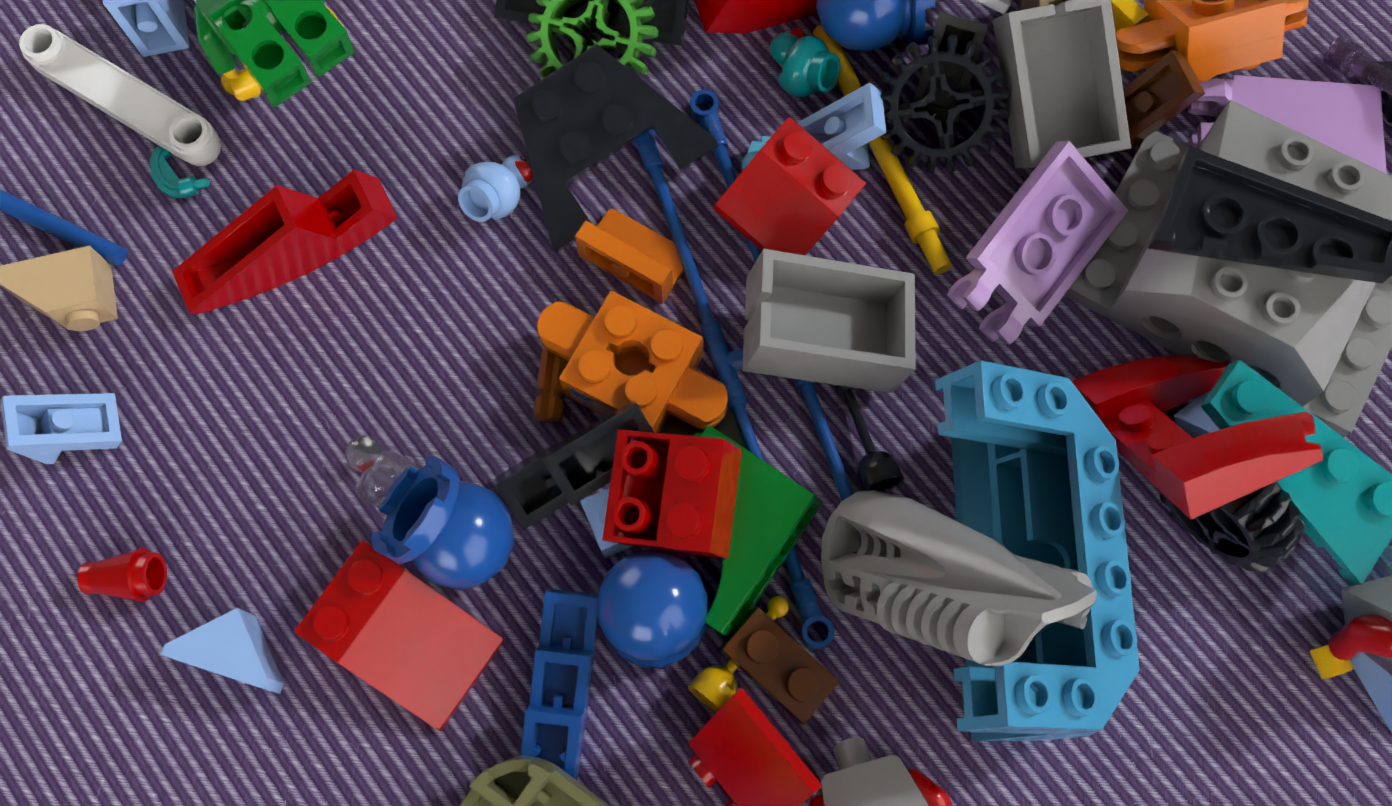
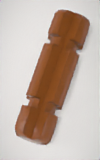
M546 349L541 352L536 389L540 396L535 397L533 414L536 421L556 424L560 423L563 417L564 403L561 397L565 396L559 377L569 361Z

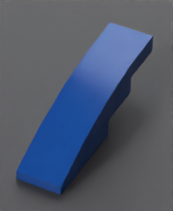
M548 588L544 595L539 646L535 649L530 703L525 710L520 755L538 757L550 761L578 781L599 623L597 616L598 594Z

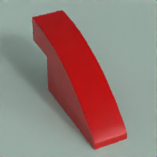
M355 169L318 198L276 185L176 267L172 273L189 313L200 314L254 297L306 275L370 239L398 219L379 178Z

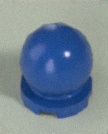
M817 0L816 10L824 31L845 49L869 52L889 45L899 34L902 36L907 47L913 42L918 46L927 45L928 37L933 36L934 33L933 27H925V9L934 8L935 0Z
M428 455L426 456V465L419 471L412 466L405 469L382 501L378 511L384 513L387 517L382 527V533L372 532L373 549L398 564L412 561L414 567L421 574L440 586L464 590L485 584L506 566L515 544L512 520L507 506L493 491L467 481H460L456 468L435 456Z
M642 550L623 557L607 572L598 591L597 616L604 635L623 659L642 668L664 669L673 663L684 660L692 651L694 652L699 647L708 628V624L705 623L708 614L707 593L700 575L685 559L667 551Z

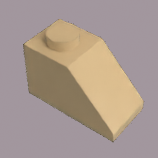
M91 246L0 266L1 287L67 330L88 331L97 328L102 322L118 319L112 266Z

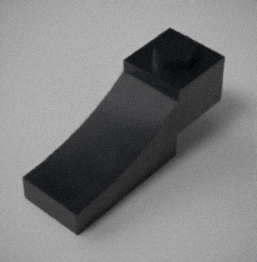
M635 400L573 436L543 451L539 450L495 477L496 488L523 530L567 503L572 506L611 482L618 430L655 433Z

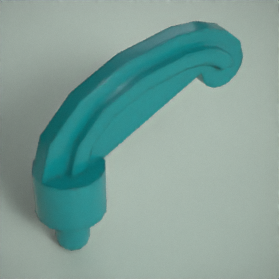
M161 146L156 147L152 152L150 170L154 182L162 193L171 198H188L199 195L200 189L209 187L210 181L206 178L196 180L194 176L179 179L165 160L171 155V152Z

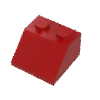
M788 117L712 209L761 251L769 249L806 255L840 217L866 185V182L791 117Z

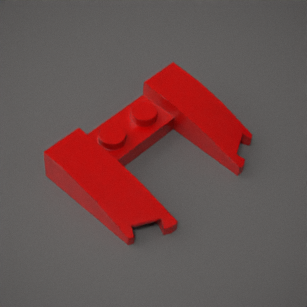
M1197 354L1152 357L1107 367L1073 380L1072 383L1115 438L1117 452L1190 520L1323 461L1321 444L1306 442L1305 435L1316 434L1313 416L1308 411L1245 422L1195 438L1190 436L1163 413L1210 392L1227 366L1232 363L1231 361L1219 363L1201 359Z

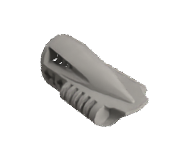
M875 490L859 491L841 501L829 517L822 536L821 562L825 589L831 602L838 609L878 623L884 630L985 666H1001L1013 662L1024 653L1033 637L1047 624L1060 622L1084 629L1087 622L1086 615L1097 598V592L1092 587L1091 580L1080 571L1061 568L1056 565L1045 564L1037 560H1029L1025 557L1014 555L998 541L919 502Z

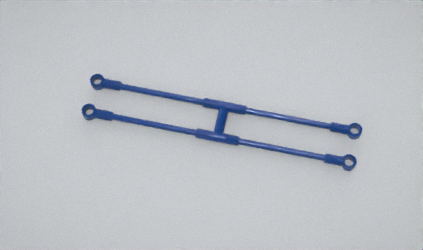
M699 90L690 99L691 117L695 122L701 124V127L718 142V148L712 151V153L716 155L727 188H729L737 177L726 150L728 142L718 118V97L710 90ZM700 104H709L710 106H712V108L707 111L699 110L697 106ZM651 129L633 142L637 145L645 170L651 174L702 321L700 329L718 381L722 382L727 389V407L729 410H733L746 449L764 461L745 408L747 400L737 371L742 370L743 348L730 352L718 320H714L661 169L663 161L654 138L655 131ZM746 238L754 262H756L762 251ZM794 379L796 387L802 390L841 500L843 501L853 495L814 389L813 384L815 382ZM793 547L785 562L793 582L790 588L803 623L800 633L801 640L811 650H823L833 640L834 626L829 619L822 615L814 590L812 589L811 581L809 578L805 579L797 553ZM813 624H820L825 627L827 631L826 640L823 642L812 641L807 633L808 627Z

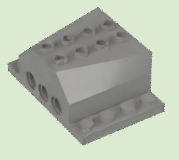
M1229 100L1197 147V149L1392 221V176L1232 100ZM1158 131L1153 132L1142 141L1114 193L1127 208L1128 212L1064 296L1179 355L1197 354L1201 359L1219 363L1241 360L1343 438L1352 433L1392 347V276L1380 284L1148 249L1182 156L1189 147Z

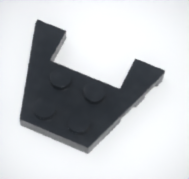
M598 44L513 98L550 240L557 253L576 241L575 235L586 220L590 222L567 186L568 183L651 129L655 131L681 172L719 146L712 135Z

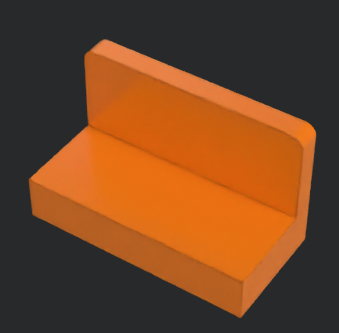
M613 208L607 211L597 226L586 220L575 235L579 257L662 304L684 273L673 241Z

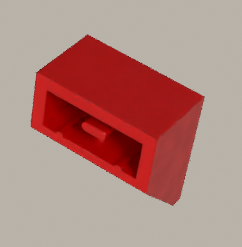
M618 430L602 540L673 553L728 559L742 450L722 438Z

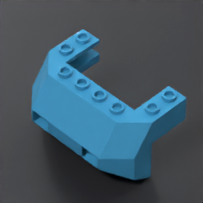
M980 360L935 380L936 391L944 393L945 421L938 424V434L951 437L956 520L998 541L1014 555L1086 574L1092 582V587L1096 589L1097 598L1086 615L1087 622L1084 629L1060 622H1053L1043 627L1033 637L1024 653L1011 663L1001 666H985L966 659V667L953 669L954 681L962 682L965 718L957 719V731L971 732V742L1041 741L1087 737L1103 729L1140 671L1116 440L1069 378Z

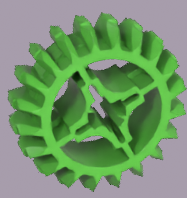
M536 0L545 11L543 15L530 13L528 20L540 27V31L530 32L526 35V38L531 44L542 45V47L530 54V58L535 63L548 61L539 72L543 79L564 66L557 50L556 33L564 35L567 39L575 42L576 53L574 58L593 47L589 46V43L576 31L584 33L587 28L591 30L592 25H596L599 31L608 38H601L598 43L594 41V45L598 44L607 52H625L619 60L620 63L630 71L634 68L642 75L648 73V67L639 61L640 55L649 58L655 57L657 51L651 45L643 43V40L658 37V30L654 26L642 25L655 17L652 7L637 9L644 0H611L625 9L630 22V38L622 36L619 32L609 28L610 13L607 9L610 0L589 1L586 11L577 18L563 17V15L571 6L581 0Z

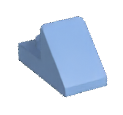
M869 82L797 123L851 170L866 169L870 166L867 143L886 133L883 99L880 97L882 91Z
M115 393L2 396L0 400L6 449L36 461L54 464L61 451L114 449L122 441Z

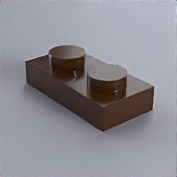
M1171 50L1123 88L1131 141L1130 149L1206 94L1183 52ZM1130 149L1119 150L1116 152H1128Z
M754 607L719 647V650L801 724H805L839 683L828 670L759 607Z

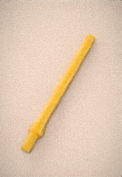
M822 25L817 26L813 31L814 36L823 40L829 52L836 54L840 59V74L837 82L844 96L862 87L841 45L826 34ZM878 137L868 142L907 219L904 226L912 242L920 245L934 275L948 271L953 265L937 235L940 228L932 212L924 210L898 157L891 153L893 147L889 139L882 140L881 137Z

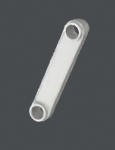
M36 24L23 32L19 42L20 49L24 58L40 74L192 165L205 166L217 159L221 149L220 139L215 129L205 118L58 30L53 29L51 26Z

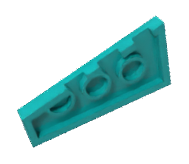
M1241 360L1232 362L1227 366L1200 406L1220 430L1245 422L1308 411ZM1310 413L1315 422L1316 434L1305 435L1306 442L1321 444L1323 461L1280 479L1276 484L1281 490L1290 494V503L1299 509L1301 513L1299 518L1306 525L1303 529L1318 548L1324 547L1340 565L1337 569L1340 575L1349 585H1362L1392 539V474Z

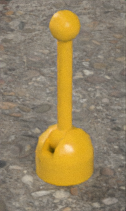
M781 596L771 598L767 605L768 612L766 614L773 621L776 618L785 616L789 610L787 600ZM729 660L725 667H706L697 674L688 686V689L703 704L717 713L730 697L737 692V682L733 673L738 667L731 660Z

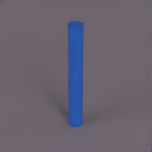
M0 190V211L78 248L91 246L107 262L116 266L121 265L127 257L126 248Z

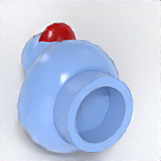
M512 155L506 158L502 165L486 161L470 166L465 171L462 189L458 194V202L462 211L469 218L478 222H484L490 218L494 220L501 219L512 213L519 203L520 189L528 186L534 177L529 159L520 155Z

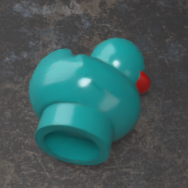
M794 28L791 32H781L772 39L770 54L777 63L783 65V71L778 76V82L784 91L795 97H807L816 91L829 92L835 86L840 74V59L836 54L829 52L823 40L817 36H803L799 28Z

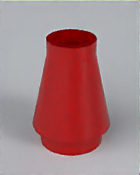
M139 548L100 561L83 563L79 568L77 581L81 592L84 594H100L145 602L152 596L159 595L164 590L167 581V567L165 560L159 553H151L146 548Z

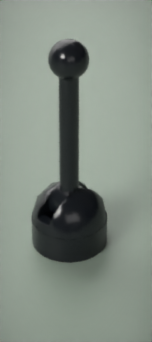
M834 385L835 389L842 393L866 452L857 467L858 478L863 491L875 490L884 492L897 486L904 480L899 464L891 454L885 451H876L853 393V387Z

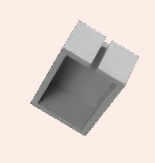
M1071 0L1055 6L1051 4L1010 12L993 19L999 66L1005 73V76L1002 78V86L1010 90V96L1005 98L1006 109L1010 110L1008 125L1015 168L1037 167L1056 141H1070L1083 158L1131 148L1111 0Z
M769 249L762 250L746 279L745 319H749V322L744 328L742 371L893 393L916 369L914 273Z

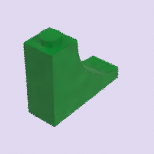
M708 425L702 434L697 433L694 436L726 439L742 450L728 559L723 558L718 592L705 620V623L719 633L730 636L752 610L823 502L815 494Z

